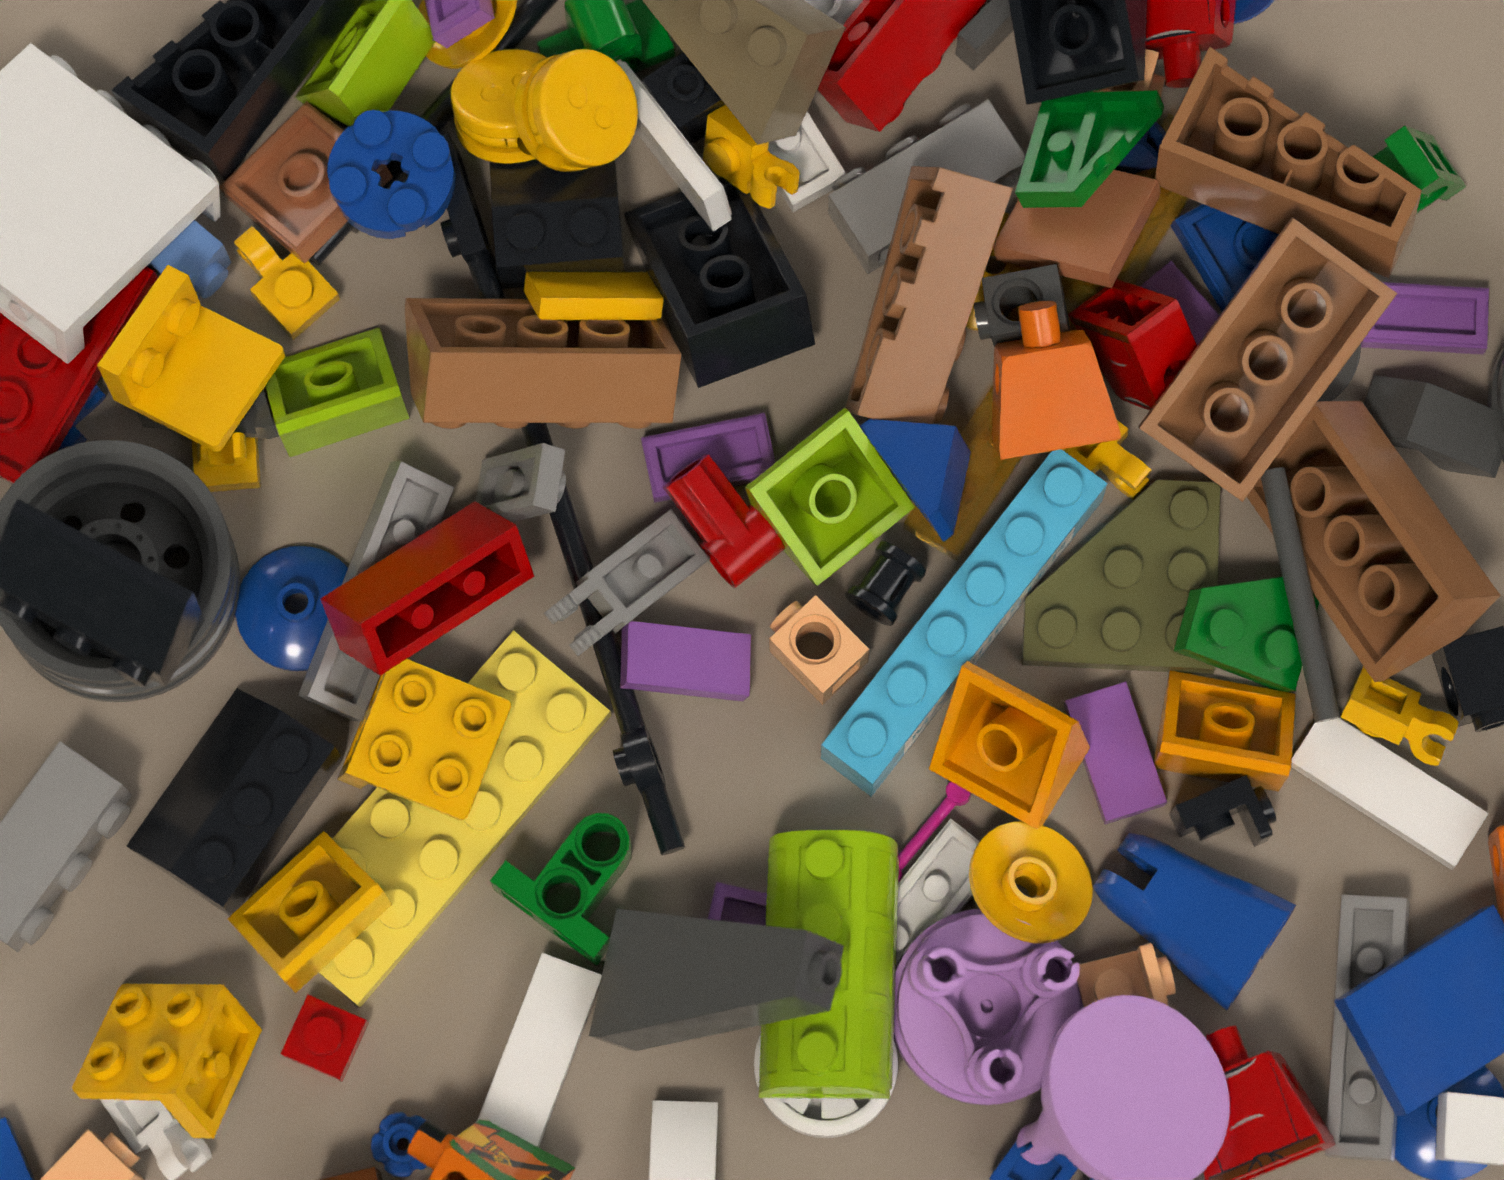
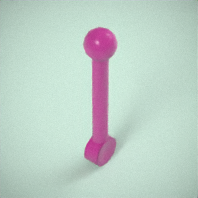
M951 781L947 784L946 798L898 855L899 882L902 879L903 868L955 806H962L969 802L971 792Z

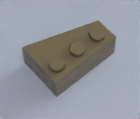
M642 0L757 145L796 136L845 30L843 25L804 0Z

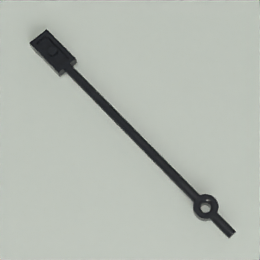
M449 133L443 136L449 145L456 181L452 199L447 207L450 219L440 222L443 236L451 256L462 255L467 262L479 299H505L495 269L496 261L460 152ZM528 423L527 426L521 428L527 447L541 443L554 446L546 423ZM565 485L564 493L557 503L556 512L549 514L573 588L575 589L578 587L576 582L594 567L567 485ZM588 598L579 604L586 627L588 625H595L603 619ZM611 630L592 646L621 732L623 747L613 750V756L624 786L636 783L642 796L660 854L668 855L684 849L685 844L666 789V781L650 733L645 725L635 692L632 689L620 688L621 649L615 632Z

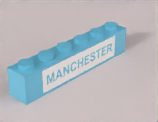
M1062 449L1051 451L821 744V759L872 797L951 696L961 666L967 661L974 665L1025 601V598L1033 591L1101 504L1108 483Z

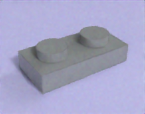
M541 443L482 460L476 502L511 522L556 512L557 503L560 501L566 485V475L562 470L566 449Z

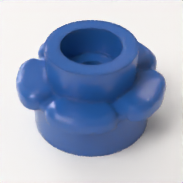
M396 1112L386 1116L380 1122V1131L375 1133L371 1139V1152L377 1162L384 1164V1170L388 1174L395 1177H408L412 1175L413 1171L417 1169L423 1170L427 1167L407 1154V1149L400 1150L397 1147V1143L401 1138H406L411 1142L415 1133L426 1121L423 1117L419 1115L407 1117L403 1112Z

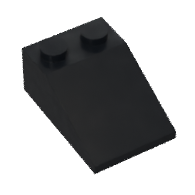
M1008 0L1026 105L1144 80L1147 0Z
M537 159L512 164L490 162L496 268L502 289L524 287L526 271L625 272L616 159L601 166L574 172L551 169L540 163Z
M723 177L718 178V180L724 187L732 214L730 215L731 220L715 231L709 227L683 192L624 213L627 226L645 270L664 298L663 314L675 343L698 388L815 345L807 295L759 205L752 199L750 192L745 194Z

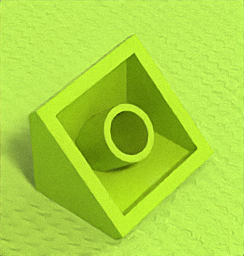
M364 0L328 47L295 98L303 104L307 101L322 114L348 127L353 125L356 118L365 111H389L436 42L433 40L429 23L412 0Z
M380 327L285 357L265 386L279 436L289 457L410 419Z
M845 408L745 487L751 506L763 515L783 542L785 547L783 551L816 586L820 585L915 508L854 417Z

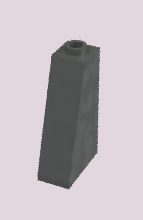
M616 909L589 1036L626 1050L639 1051L830 1011L834 991L841 978V957L844 945L807 930Z

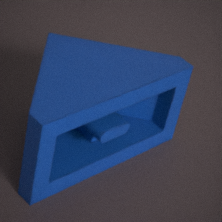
M869 419L860 425V428L895 479L941 540L944 542L954 535L971 454L956 426Z

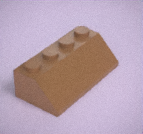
M1292 217L1138 427L1243 502L1398 293Z
M405 299L404 310L410 390L423 423H431L448 429L460 428L466 423H494L500 427L510 429L523 428L528 423H556L562 427L572 429L585 428L590 423H618L621 426L633 429L646 428L651 423H673L682 354L662 318H657V320H541L528 299Z
M1317 401L1267 470L1279 467L1285 468L1313 594L1374 682H1381L1460 638L1501 595L1363 402ZM1260 478L1247 498L1273 534Z

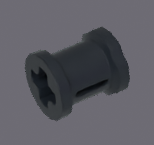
M881 541L875 549L877 558L859 585H851L844 595L852 605L868 617L881 624L892 626L898 618L895 609L913 582L922 581L926 575V569L914 557L897 546Z

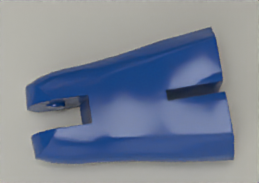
M1129 832L1118 846V852L1137 868L1152 876V879L1143 891L1118 874L1103 869L1093 885L1095 892L1102 903L1115 916L1129 925L1149 943H1152L1188 979L1227 1011L1257 968L1260 958L1263 959L1287 923L1296 905L1259 886L1215 869L1157 839Z

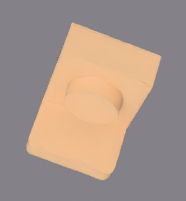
M1152 943L1141 945L1136 951L1079 964L1080 971L1077 983L1083 1008L1097 1000L1118 995L1142 996L1168 1006L1167 996L1176 994L1169 961L1166 956L1156 958Z

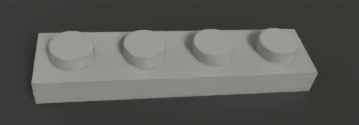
M402 461L390 462L342 585L438 525L442 520L454 487ZM328 620L298 697L351 721H362L380 675L340 650Z
M1361 895L1341 896L1335 999L1407 955L1410 901L1407 898ZM1335 1004L1327 1128L1333 1136L1336 1145L1325 1149V1155L1329 1158L1394 1162L1397 1117Z

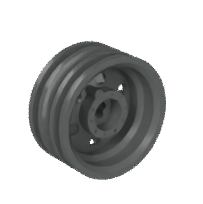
M98 440L79 443L48 455L25 471L11 485L0 501V541L11 509L17 499L61 522L70 518H76L82 523V528L78 530L81 533L192 591L205 619L167 687L149 679L145 687H141L114 672L110 668L114 659L92 648L88 656H83L55 640L53 635L57 629L35 617L29 626L0 611V625L22 657L43 678L55 686L83 698L103 702H132L148 699L180 686L202 670L215 656L230 632L236 616L235 612L241 584L240 566L233 539L217 501L201 479L186 465L174 457L144 444L121 440ZM130 503H138L145 508L143 519L134 524L122 520L120 516L122 508ZM177 547L184 548L189 553L190 558L188 564L180 569L171 568L165 563V560Z

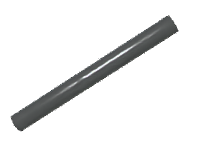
M1284 467L1269 469L1262 475L1261 482L1315 723L1338 719L1340 718L1286 471Z

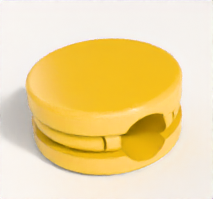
M499 50L490 52L481 60L469 62L460 70L452 83L451 103L454 112L456 134L460 143L467 151L483 160L502 164L521 163L536 159L525 147L518 133L514 115V101L523 75L532 65L547 57L528 50Z
M577 49L544 58L527 70L516 91L514 115L520 138L534 158L551 169L574 172L607 164L618 158L627 149L637 127L638 106L636 95L628 76L613 59L595 50Z

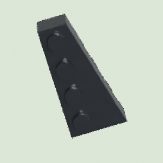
M219 0L202 14L204 21L178 43L175 44L173 40L168 42L153 55L155 62L133 80L127 76L111 91L129 117L142 126L148 124L155 127L166 137L172 147L192 160L195 159L202 162L216 176L225 181L235 171L364 0H228L226 3Z

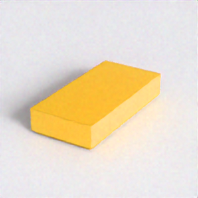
M526 271L524 293L541 320L661 319L664 298L647 272Z

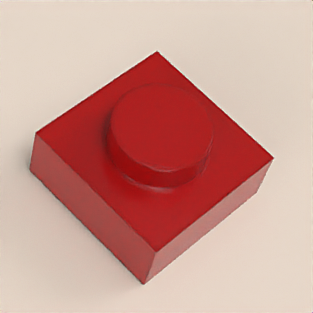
M307 994L280 1054L285 1058L343 1082L369 1022L364 1018Z

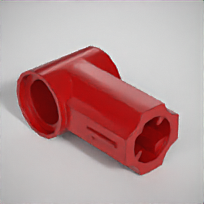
M704 454L685 466L663 486V489L703 540L700 546L710 557V563L734 589L785 550L783 542L773 527L756 508L746 505L709 454Z

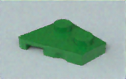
M1158 91L1087 92L1041 102L1015 190L1022 207H1082L1162 115L1164 104Z
M1283 577L1190 590L1174 651L1278 691H1296L1302 662ZM1313 594L1314 601H1315V606H1316V610H1317V609H1318V606H1319V601H1318V599L1316 598V596Z

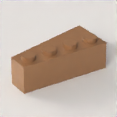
M1209 47L1159 146L1155 176L1159 186L1277 234L1281 233L1293 217L1360 267L1389 278L1413 229L1422 190L1356 145L1348 148L1325 132L1326 125L1307 112L1302 116L1274 98V90L1254 76L1250 80L1246 79L1227 66L1228 58Z
M911 166L845 409L849 410L850 413L877 420L926 424L939 423L942 420L949 399V387L946 384L953 363L958 360L962 352L966 337V325L1013 188L941 167Z

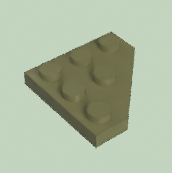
M1156 480L1025 598L1022 665L1169 672L1171 670L1182 673L1213 674L1216 667L1175 652L1174 647L1190 590L1218 586L1220 485L1215 482Z

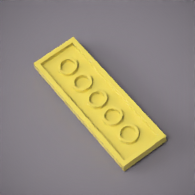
M514 630L468 682L470 685L507 699L511 703L507 719L468 817L460 821L377 787L332 838L379 885L392 903L381 916L319 972L320 975L359 1008L612 716L611 711Z

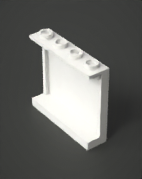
M30 43L0 70V313L65 363L69 364L85 348L83 327L201 213L214 222L221 217L219 183L214 173L205 164L195 159L189 161L172 149L166 137L158 129L148 124L142 126L125 114L119 102L111 94L104 90H93L78 79L72 67L57 55L49 57Z

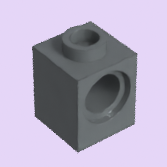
M1057 264L982 278L985 301L974 303L980 340L991 338L995 347V345L1002 342L1022 339L1020 321H1011L1006 317L1015 307L1037 301L1056 302L1060 333L1071 331L1064 288Z

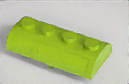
M800 830L779 833L770 837L766 926L807 930L844 945L841 957V978L835 988L830 1011L761 1025L759 1098L890 1099L893 1074L899 882L898 843L893 838L880 833L857 830Z

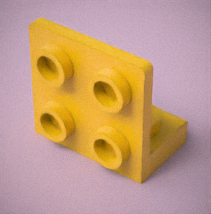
M167 265L97 366L114 401L212 451L218 452L225 446L285 358V352L280 344L201 306L189 275Z
M406 659L379 677L363 720L359 723L337 780L359 789L370 784L454 819L464 820L470 813L510 711L511 703L500 696Z
M122 984L114 996L75 1079L72 1090L80 1099L160 1101L192 1138L214 1139L262 1029L224 984Z

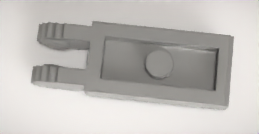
M670 509L576 582L578 587L554 604L544 614L552 624H555L557 621H564L578 610V605L587 598L590 600L603 619L595 625H588L574 637V641L569 646L579 656L611 630L616 633L710 560V557L701 548L673 510Z

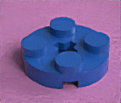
M369 110L360 114L354 124L346 128L336 140L331 150L327 167L332 197L346 220L359 231L383 239L405 237V232L415 231L423 225L427 228L436 222L447 209L455 189L456 176L448 142L431 123L415 114L403 111L390 110L381 112ZM392 160L401 162L402 171L408 174L405 183L394 181L390 189L381 187V177L376 172L377 168L381 164L388 165Z

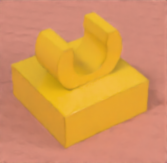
M241 432L233 433L222 450L218 452L212 451L192 440L194 473L207 486L210 492L261 488L258 438L246 437Z

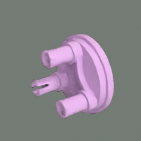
M980 909L962 911L947 916L921 932L907 947L896 966L895 1045L912 1072L927 1086L948 1098L977 1105L1003 1104L1024 1098L1041 1089L1046 1054L1055 1034L1072 1015L1083 1009L1077 983L1080 971L1079 963H1072L1071 958L1074 955L1072 952L1064 949L1058 941L1030 943L1005 934L994 926Z
M1118 995L1097 1000L1072 1015L1061 1026L1050 1043L1041 1080L1043 1111L1039 1120L1021 1128L1017 1135V1147L1019 1148L1032 1142L1033 1147L1021 1155L1026 1161L1035 1165L1046 1164L1058 1154L1066 1155L1080 1171L1093 1180H1192L1201 1174L1214 1160L1227 1132L1230 1106L1224 1071L1216 1053L1205 1036L1192 1022L1175 1009L1156 1000L1134 995Z

